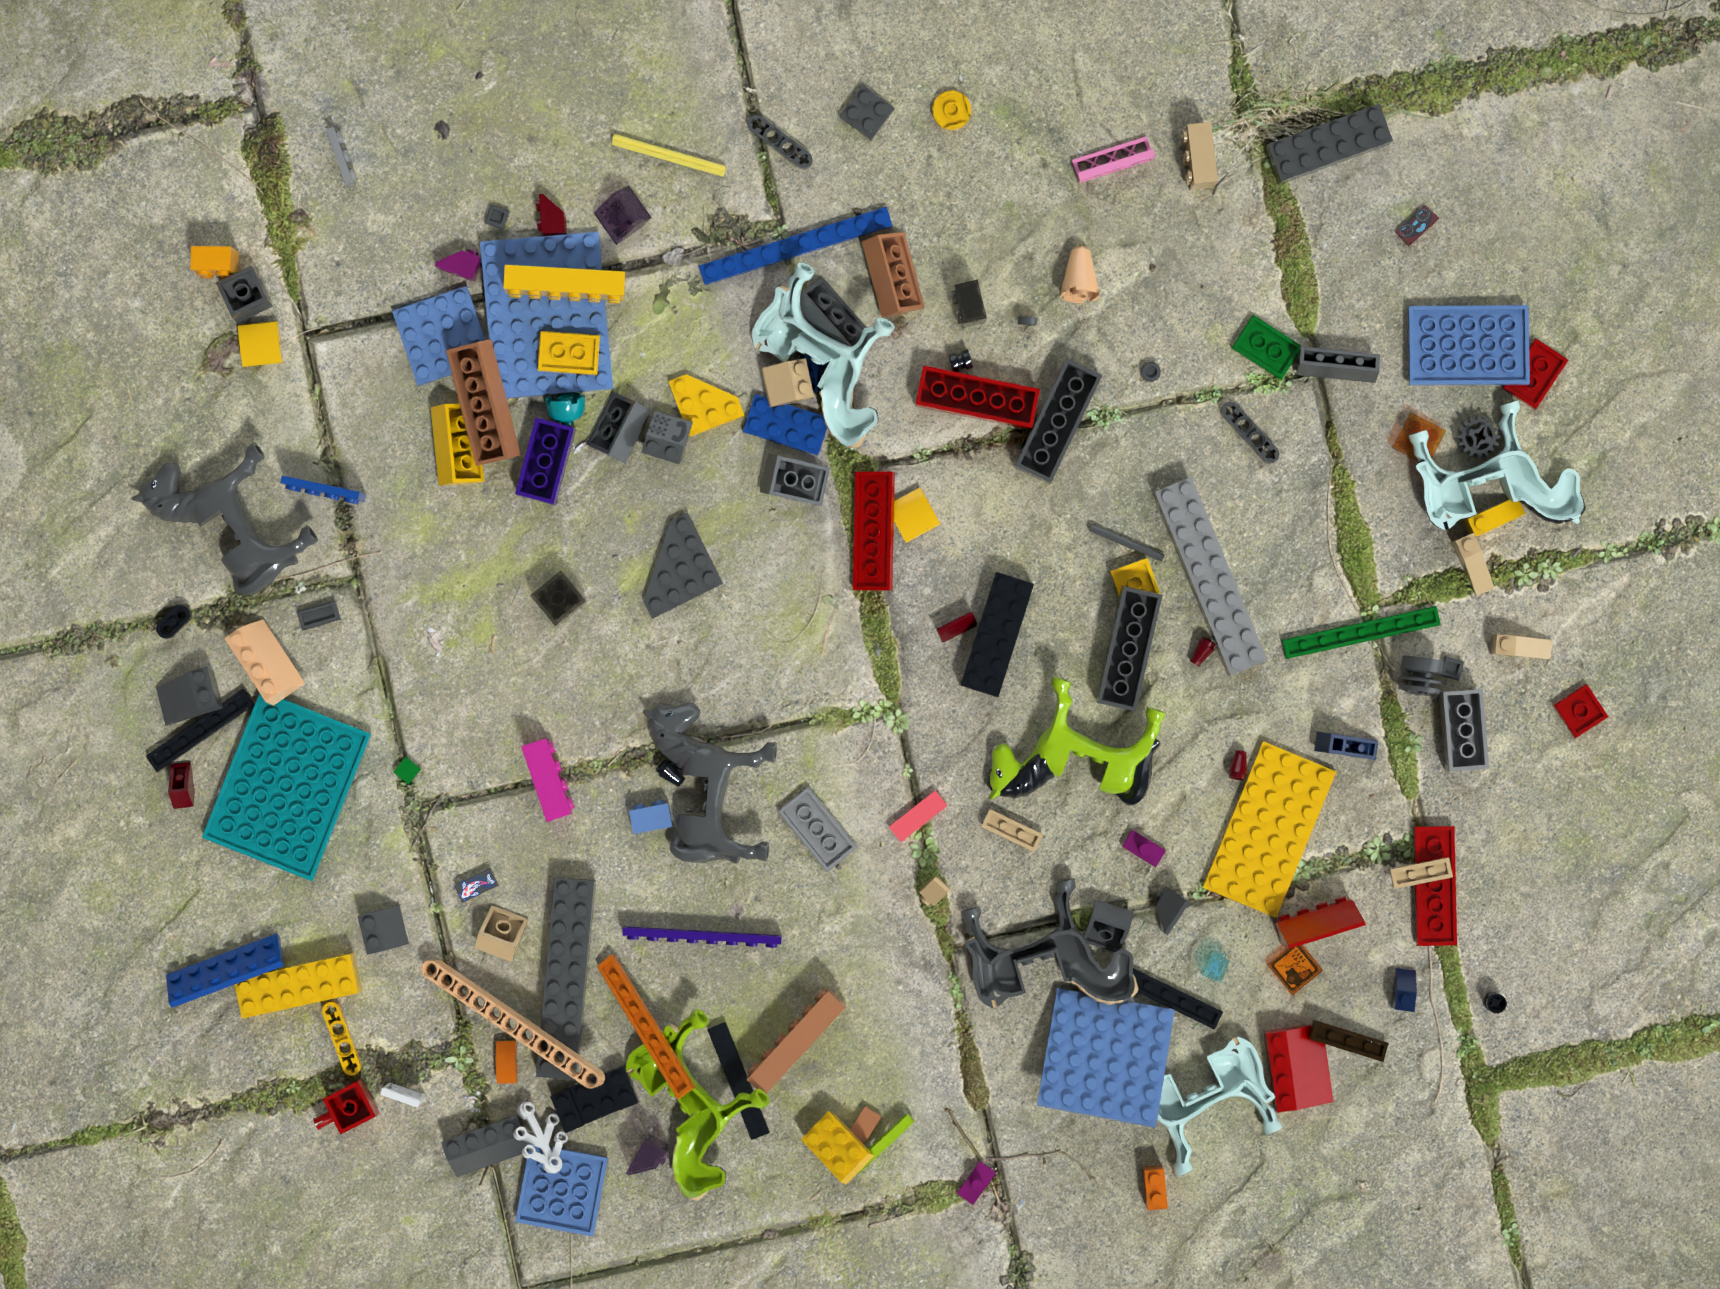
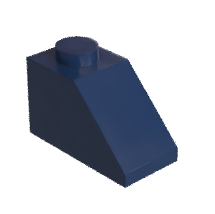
M1395 968L1391 1008L1415 1012L1417 996L1416 971Z

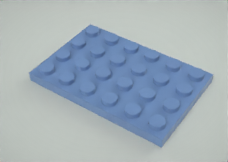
M1529 305L1409 306V386L1529 385Z

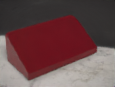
M969 612L937 628L936 631L941 641L946 642L976 627L977 622L973 613Z

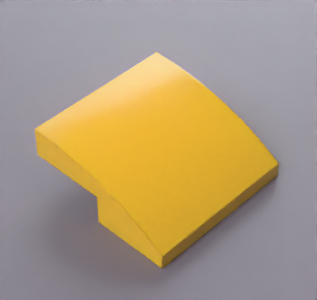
M278 321L238 325L243 367L283 362Z
M921 487L894 501V522L905 543L940 525Z

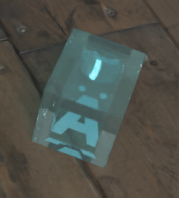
M1215 951V953L1209 952L1200 974L1221 983L1230 960L1226 959V954Z

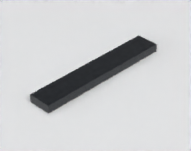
M245 688L224 701L222 709L207 713L146 755V758L156 772L161 771L255 705L254 701Z
M1133 968V975L1139 988L1138 993L1215 1030L1223 1011Z
M723 1022L708 1028V1033L734 1098L742 1092L751 1094L753 1088L747 1081V1073L727 1023ZM748 1107L740 1111L751 1140L770 1133L760 1108Z

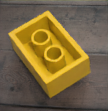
M830 1111L801 1139L831 1173L844 1184H847L874 1157L869 1149L836 1114Z

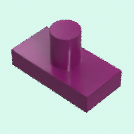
M1131 830L1122 845L1123 848L1154 867H1157L1166 850L1134 830Z
M979 1161L957 1191V1194L974 1205L996 1174V1171L982 1161Z

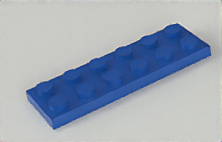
M276 933L167 974L169 1005L173 1008L283 967L284 962L279 935Z

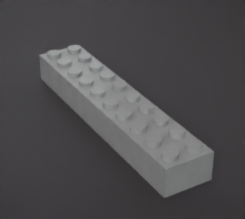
M1192 477L1155 491L1153 496L1213 641L1216 644L1227 675L1231 676L1267 661Z

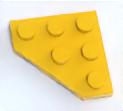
M687 374L668 381L682 418L693 422L689 437L745 416L738 397Z

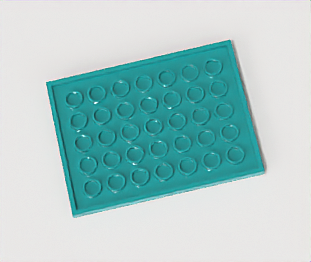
M259 693L202 838L309 881H314L372 734L285 699L272 706L265 702Z

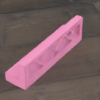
M1146 136L1074 159L1072 164L1078 183H1082L1152 161L1155 158V153L1151 149ZM1144 142L1146 151L1138 154L1133 152L1137 144ZM1121 149L1129 153L1128 157L1119 160L1114 157L1116 152ZM1104 155L1110 159L1107 164H1096L1099 156ZM1083 161L1091 164L1090 169L1081 172L1077 163Z

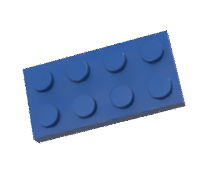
M755 394L743 432L819 456L827 426L824 423L823 415L788 404L769 407L768 398Z
M281 476L280 483L286 485L285 489L301 493V489H304V493L319 497L320 493H323L324 497L338 501L342 497L344 498L343 501L357 505L359 501L365 502L366 494L358 491Z

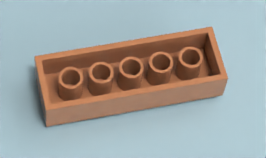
M484 340L446 350L475 465L479 466L520 456L521 453L492 340Z
M829 987L826 991L822 989L815 996L814 1000L816 1002L813 1005L809 1003L802 1010V1017L799 1020L795 1018L787 1028L789 1031L786 1034L781 1033L774 1042L775 1046L772 1049L768 1047L761 1055L760 1059L762 1060L759 1064L755 1062L747 1070V1081L756 1089H761L767 1094L846 1008V1003Z

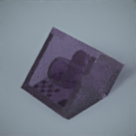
M630 186L614 192L594 212L616 245L641 229L652 218Z
M649 1133L627 1169L626 1174L633 1175L653 1170L659 1164L663 1166L670 1153L667 1151L669 1145Z

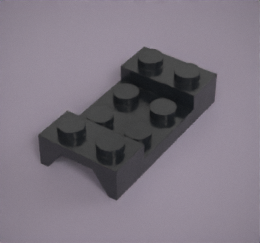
M625 1064L605 1072V1081L598 1087L587 1088L578 1083L550 1096L565 1133L639 1103L640 1100L630 1082ZM596 1076L590 1078L593 1083H596Z

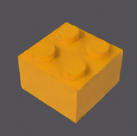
M191 246L190 270L203 279H213V276H221L220 278L224 279L239 272V252L231 246Z

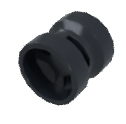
M968 349L962 350L960 354L952 353L948 355L953 372H960L963 368L967 370L973 368Z
M1490 992L1485 995L1483 1004L1487 1010L1499 1014L1506 1009L1507 1001L1503 995Z

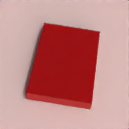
M1535 338L1529 346L1530 384L1504 385L1502 389L1536 410L1567 364L1568 359Z

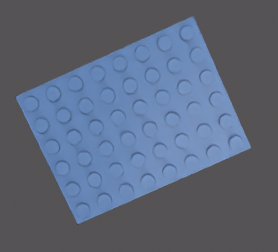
M599 232L480 242L489 339L492 340L506 399L612 390L613 381L605 300H600V303L588 302V299H580L579 302H574L564 297H561V300H549V297L541 296V299H529L528 295H521V298H510L503 289L505 265L602 270ZM540 331L600 335L597 375L538 371Z

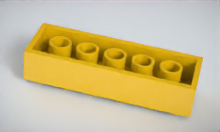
M505 265L503 289L510 298H521V295H528L529 299H541V296L549 297V300H561V297H564L574 302H579L580 299H588V302L592 303L608 300V303L620 304V301L625 299L626 276L623 271Z
M353 952L272 970L235 984L241 1018L244 1019L357 994L362 991V986Z

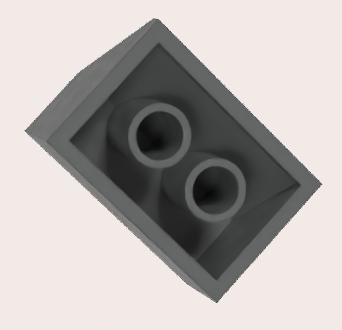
M612 392L586 445L620 462L626 463L652 410L636 401Z

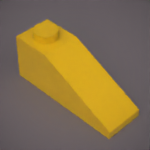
M1507 500L1463 520L1468 533H1474L1475 537L1526 513L1519 501L1512 502Z

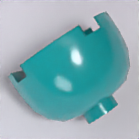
M580 393L559 394V397L553 399V395L545 399L549 416L556 422H562V425H573L574 421L580 419L585 411L584 394L580 396Z

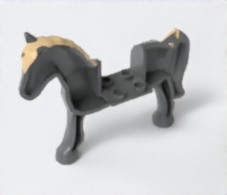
M1075 878L1055 884L1059 892L1054 900V906L1059 915L1057 929L1036 942L1021 948H998L985 938L979 925L980 906L961 911L962 917L965 920L966 931L970 936L965 942V947L972 955L975 989L978 998L987 1006L995 1008L1000 1006L1009 997L1025 994L1026 991L1018 964L1021 963L1022 966L1034 963L1033 959L1039 957L1041 960H1046L1053 957L1052 953L1056 955L1064 982L1070 981L1096 1002L1107 1005L1124 1001L1134 1003L1133 997L1139 988L1133 975L1132 954L1125 949H1120L1115 952L1110 964L1105 969H1102L1093 959L1088 944L1075 927L1069 903L1070 895L1076 888ZM994 991L1000 996L996 997L994 995Z

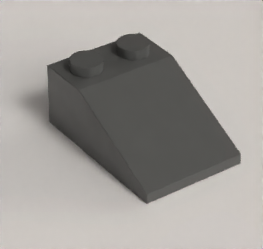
M768 454L760 492L822 506L830 468Z
M208 666L187 672L156 688L166 726L223 708L214 671Z

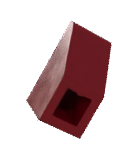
M539 194V200H536L537 212H540L541 218L537 220L538 231H541L543 236L566 235L565 213L544 194Z

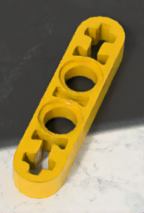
M330 1001L323 1006L322 1014L343 1071L347 1075L353 1076L360 1072L362 1063L341 1006L335 1001ZM329 1005L332 1008H336L337 1011L334 1012L335 1018L340 1016L341 1020L330 1023V1020L334 1018L331 1013H327ZM338 1023L344 1027V1031L340 1035L333 1031L334 1025ZM343 1042L350 1044L351 1050L349 1053H343L340 1050V1045ZM354 1054V1057L350 1059L353 1064H357L355 1071L348 1069L347 1066L350 1065L349 1059L344 1060L343 1057Z

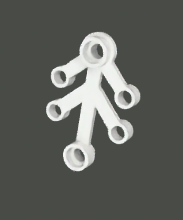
M523 1102L518 1106L517 1114L520 1118L527 1119L534 1136L528 1134L524 1127H518L514 1130L513 1136L516 1140H523L531 1144L522 1149V1155L525 1158H531L542 1163L546 1172L557 1173L562 1168V1160L559 1157L562 1145L568 1140L565 1132H558L554 1136L555 1144L551 1151L549 1142L554 1126L559 1123V1117L556 1114H550L545 1120L546 1126L544 1133H542L534 1116V1105L530 1102ZM534 1146L540 1148L543 1154L536 1152ZM526 1149H529L531 1154H528Z

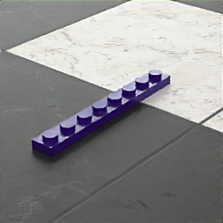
M624 926L622 936H627L629 940H639V937H647L648 941H659V938H667V942H678V939H686V943H698V940H706V944H718V941H726V945L733 946L738 945V942H744L746 946L757 947L758 943L766 944L765 947L777 948V944H782V935L631 926Z

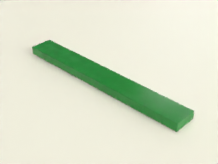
M1437 606L1281 641L1285 659L1440 626L1441 623Z

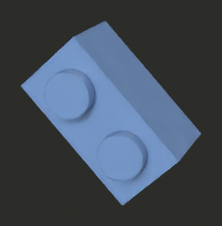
M659 800L652 802L653 806L645 807V804L634 805L633 810H629L633 834L673 827L669 803Z

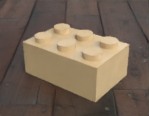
M1211 122L1187 124L1183 134H1181V145L1185 146L1183 164L1188 169L1187 173H1185L1186 185L1190 186V190L1214 188L1218 182Z

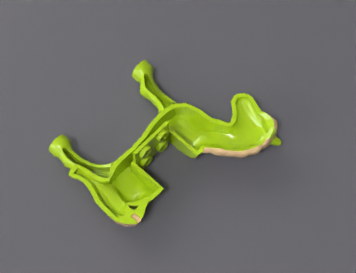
M700 1009L693 1011L688 1018L681 1021L678 1027L669 1024L663 1031V1035L695 1085L694 1089L682 1098L677 1099L680 1103V1109L684 1113H688L689 1116H692L676 1128L678 1135L676 1136L671 1164L673 1179L677 1183L679 1190L686 1198L695 1201L700 1200L709 1190L721 1187L726 1183L727 1173L722 1167L712 1166L702 1161L708 1146L720 1135L728 1121L737 1113L748 1107L763 1109L770 1103L768 1095L763 1090L755 1089L751 1094L739 1093L732 1102L722 1105L691 1075L683 1059V1049L686 1039L694 1029H704L709 1024L707 1015ZM643 1043L627 1059L626 1071L629 1073V1076L641 1082L651 1097L665 1087H668L667 1091L672 1097H676Z

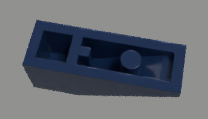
M1317 732L1314 751L1376 760L1378 741Z

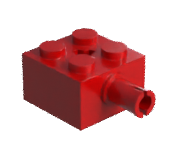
M361 1078L323 1098L322 1100L328 1112L313 1118V1122L316 1124L323 1121L316 1125L318 1130L334 1122L341 1135L376 1117L380 1113ZM354 1104L355 1107L349 1109L348 1105Z

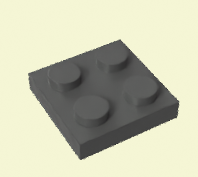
M862 85L842 112L840 118L872 141L895 108Z

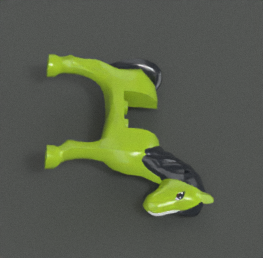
M1052 676L1051 687L1056 693L1057 702L1050 726L1038 739L1033 753L1022 764L1015 759L1011 748L1005 743L993 748L992 768L986 780V784L991 790L989 799H994L998 796L1011 797L1013 799L1028 796L1045 785L1048 780L1054 777H1061L1072 750L1073 754L1079 757L1091 756L1093 761L1101 764L1106 761L1107 764L1098 790L1115 794L1126 805H1134L1145 797L1152 776L1153 754L1161 744L1156 737L1160 732L1161 722L1166 713L1147 707L1145 715L1148 723L1139 741L1126 748L1106 746L1089 739L1068 726L1067 713L1073 702L1068 690L1072 682ZM1130 789L1129 794H1124V792Z

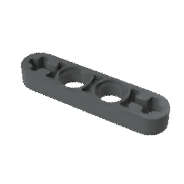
M754 115L749 118L748 128L751 133L799 169L806 170L811 167L813 159L807 150L763 117ZM760 120V125L764 129L766 125L768 126L763 136L760 135L762 133L760 128L756 127L753 129V121L757 122ZM771 131L778 134V138L774 142H770L767 139V134ZM786 143H790L794 147V150L789 154L784 153L782 150L783 145ZM797 149L800 150L798 152V155H800L801 157L804 158L805 156H808V164L803 163L801 165L800 159L797 156H795V159H792V157L796 154Z
M1225 403L1221 407V415L1262 461L1268 464L1277 461L1279 458L1277 447L1236 403ZM1225 407H1234L1233 413L1236 416L1240 413L1242 416L1233 423L1231 420L1234 417L1231 414L1226 415L1227 409ZM1240 420L1248 422L1249 427L1246 431H1241L1238 428ZM1256 434L1262 438V443L1258 446L1251 442L1252 436ZM1267 443L1268 446H1266L1265 448L1268 451L1273 450L1275 452L1273 454L1274 459H1267L1265 457L1267 455L1265 450L1263 449L1260 452L1258 449L1263 447L1264 444Z

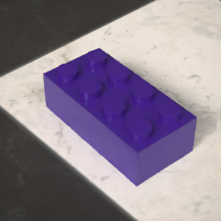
M535 418L515 492L517 496L556 506L576 433L575 428Z

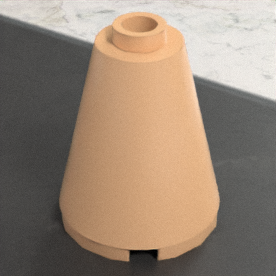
M1076 246L1070 252L1060 291V297L1064 296L1063 300L1067 302L1084 303V299H1090V302H1093L1100 297L1091 252L1085 246Z

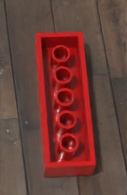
M923 365L915 407L1031 430L1040 389Z

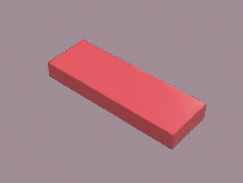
M935 790L891 824L889 828L899 841L902 842L947 807V804Z

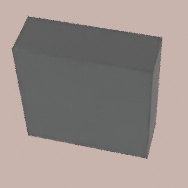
M491 205L485 224L504 230L510 211Z
M1444 656L1443 674L1439 675L1459 681L1464 661Z

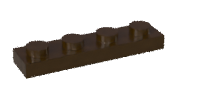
M1313 1020L1308 1036L1310 1040L1384 1062L1389 1045L1387 1042Z

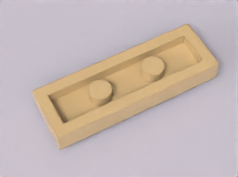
M989 809L981 827L1033 852L1036 851L1043 837V834Z
M1448 857L1389 869L1393 889L1453 877Z

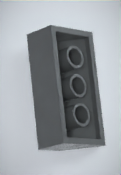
M821 278L801 292L800 307L802 315L817 331L850 347L859 341L862 330L867 327L824 278Z
M518 1114L457 1134L441 1142L447 1161L456 1177L522 1154V1149L530 1144L523 1140H516L513 1136L514 1130L518 1127H524Z

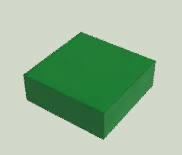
M405 757L393 773L409 785L421 771V768L408 757Z

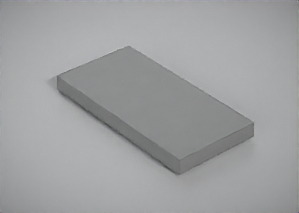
M809 786L778 810V813L826 872L830 871L858 848Z

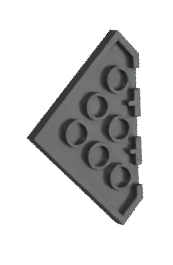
M688 513L669 523L643 600L652 619L723 584Z

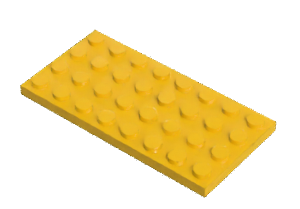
M1262 741L1202 887L1276 918L1336 771Z

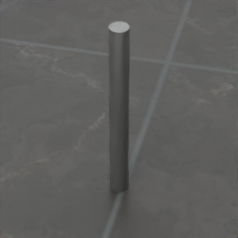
M1091 524L1090 532L1162 562L1165 554Z

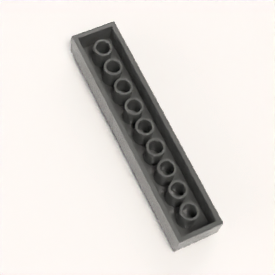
M556 877L553 890L541 1029L580 1055L596 880ZM543 1040L542 1047L544 1050H547L548 1044ZM559 1051L558 1058L560 1061H563L564 1054ZM538 1055L536 1077L575 1080ZM575 1063L574 1069L577 1072L579 1071V1064Z

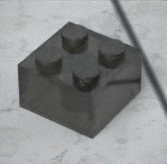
M978 279L954 285V289L951 291V299L953 305H957L956 320L958 324L962 325V329L986 323L987 316Z
M561 570L530 595L556 627L588 602Z

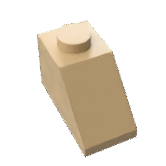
M934 875L919 891L922 895L920 899L928 906L930 903L935 906L950 891V887Z

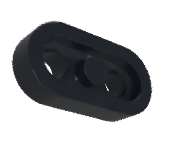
M177 605L172 608L158 622L156 626L157 634L165 639L174 637L191 620V610L184 605ZM181 611L185 613V617L183 619L179 617V613ZM167 625L171 627V630L168 633L165 631V627Z

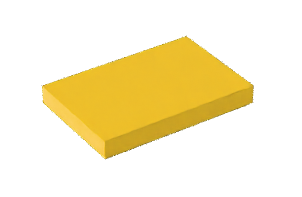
M540 331L538 371L597 375L600 335Z

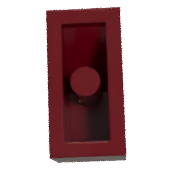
M191 762L171 764L168 795L174 809L194 807L195 789Z

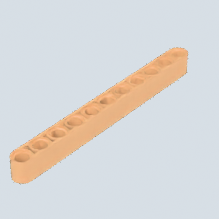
M434 959L423 963L421 971L426 978L583 1086L595 1088L604 1083L605 1075L601 1069L443 961ZM432 964L436 967L435 973L431 971ZM447 975H450L452 978L451 984H448L446 980ZM463 986H466L468 989L467 995H464L462 992ZM479 997H482L484 1000L483 1006H480L478 1003ZM495 1008H498L500 1011L499 1017H496L494 1014ZM511 1018L516 1022L515 1028H512L510 1025ZM527 1029L532 1033L531 1039H528L526 1036ZM543 1040L548 1044L547 1050H544L542 1047ZM559 1051L564 1054L563 1061H560L558 1058ZM575 1063L580 1065V1072L574 1069ZM591 1074H594L596 1076V1083H593L591 1081Z

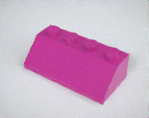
M548 738L521 746L546 822L572 814V809L575 806L572 798L567 796L566 790H569L565 778H561L560 771H562L559 760H555L553 755L556 752L553 742H549Z

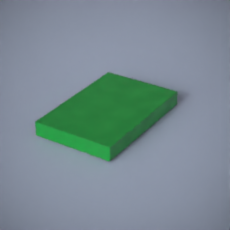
M1252 315L1231 349L1279 380H1282L1298 355L1301 345Z

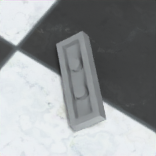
M334 127L326 129L345 185L348 188L356 186L354 181L357 179L353 168L350 169L348 161H351L347 149L343 150L341 144L344 142L341 131L337 132Z

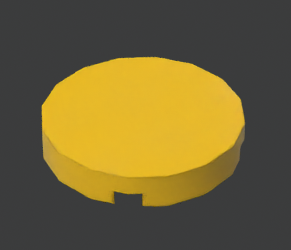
M955 90L945 91L939 94L934 101L932 115L936 124L941 128L949 131L958 130L969 121L971 104L964 94Z

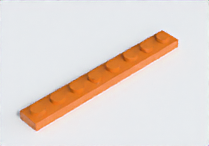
M610 955L597 965V968L676 1098L680 1099L694 1089L695 1085L615 955Z

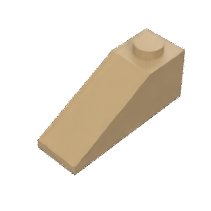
M1474 533L1451 542L1475 596L1493 589L1494 585L1485 558Z
M1494 634L1492 635L1490 654L1550 660L1552 640Z

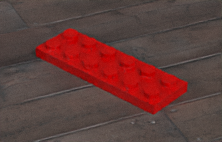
M893 471L855 472L853 590L892 591L895 498V472Z
M1455 826L1414 827V864L1448 857L1453 875L1452 878L1415 885L1416 946L1457 945Z

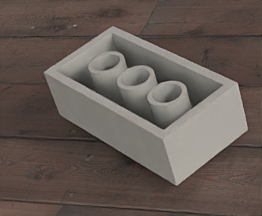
M1483 689L1440 692L1439 704L1445 771L1489 769Z

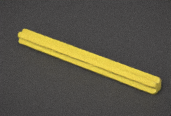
M617 134L612 139V145L718 176H724L726 172V166Z

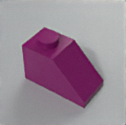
M470 249L467 252L461 250L436 262L435 267L475 282L482 259L478 256V252Z

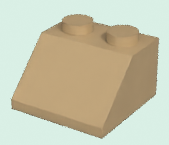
M806 358L787 361L761 369L769 407L804 402L814 397Z
M492 905L478 933L475 948L512 962L529 919Z

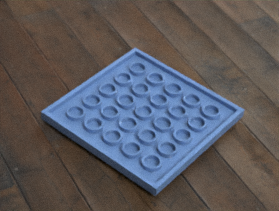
M1057 988L1037 1106L1156 1128L1175 1010L1136 1002L1128 1003L1127 1001L1107 1005L1096 1002L1085 993Z

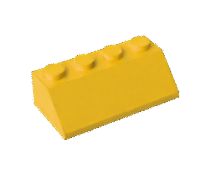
M442 404L430 407L439 486L485 482L483 465H475L460 404Z

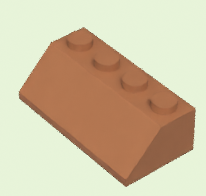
M905 232L876 235L862 241L882 318L898 316L925 308Z

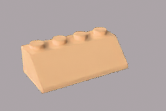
M262 619L242 626L224 638L268 704L274 706L305 684V681L265 620Z

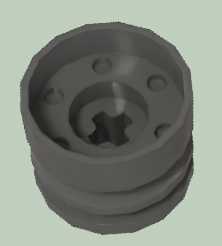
M1403 655L1401 669L1409 671V675L1400 676L1399 679L1408 681V685L1399 684L1398 689L1415 695H1440L1441 690L1432 688V684L1441 685L1442 682L1433 679V675L1443 674L1444 661Z

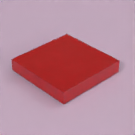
M1584 684L1553 704V707L1574 738L1579 737L1609 717L1588 684Z

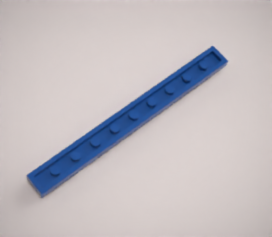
M884 207L699 265L704 285H709L893 227L888 209Z

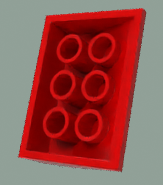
M1346 896L1334 899L1335 903L1329 905L1327 902L1315 905L1316 909L1308 910V908L1298 910L1297 914L1293 916L1289 914L1281 915L1277 921H1274L1280 943L1288 949L1365 926L1366 923L1354 901L1350 898L1347 899Z
M1312 1024L1263 1031L1271 1090L1275 1095L1273 1104L1277 1113L1334 1102L1326 1044L1308 1039Z

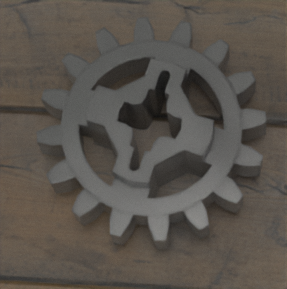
M1477 415L1475 420L1473 417H1469L1468 422H1462L1464 428L1459 427L1457 429L1461 433V435L1456 436V439L1461 440L1457 446H1463L1464 448L1461 452L1468 451V457H1472L1475 454L1476 459H1479L1482 454L1485 458L1488 456V452H1495L1493 446H1499V443L1495 441L1500 438V435L1495 433L1499 428H1493L1492 426L1495 422L1488 423V417H1484L1483 420H1481L1480 415ZM1479 424L1475 430L1469 429L1471 425ZM1477 433H1480L1479 437L1482 438L1479 441H1476L1477 437L1474 436ZM1466 438H1468L1470 445L1467 444ZM1481 444L1487 445L1485 449L1477 450Z

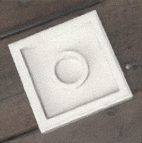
M388 1083L384 1086L380 1093L382 1096L417 1108L424 1103L426 1098L425 1094L393 1083Z

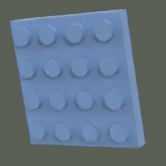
M468 286L392 311L417 386L452 375L446 350L486 340Z
M534 1146L536 1152L543 1154L540 1148ZM561 1149L559 1157L562 1160V1168L554 1174L546 1172L542 1163L527 1158L515 1222L593 1237L608 1157Z

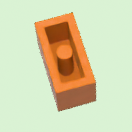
M1163 1166L1142 1167L1147 1210L1168 1209Z

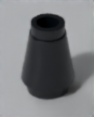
M666 759L655 770L659 777L677 787L685 780V777L681 775L676 766Z

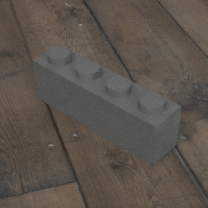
M1301 346L1297 357L1296 375L1376 383L1380 367V354Z

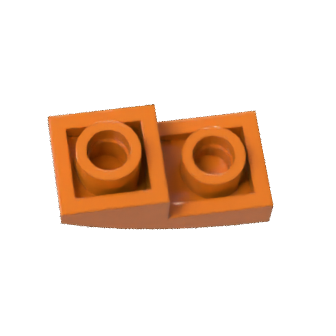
M496 1041L497 1084H517L516 1041Z

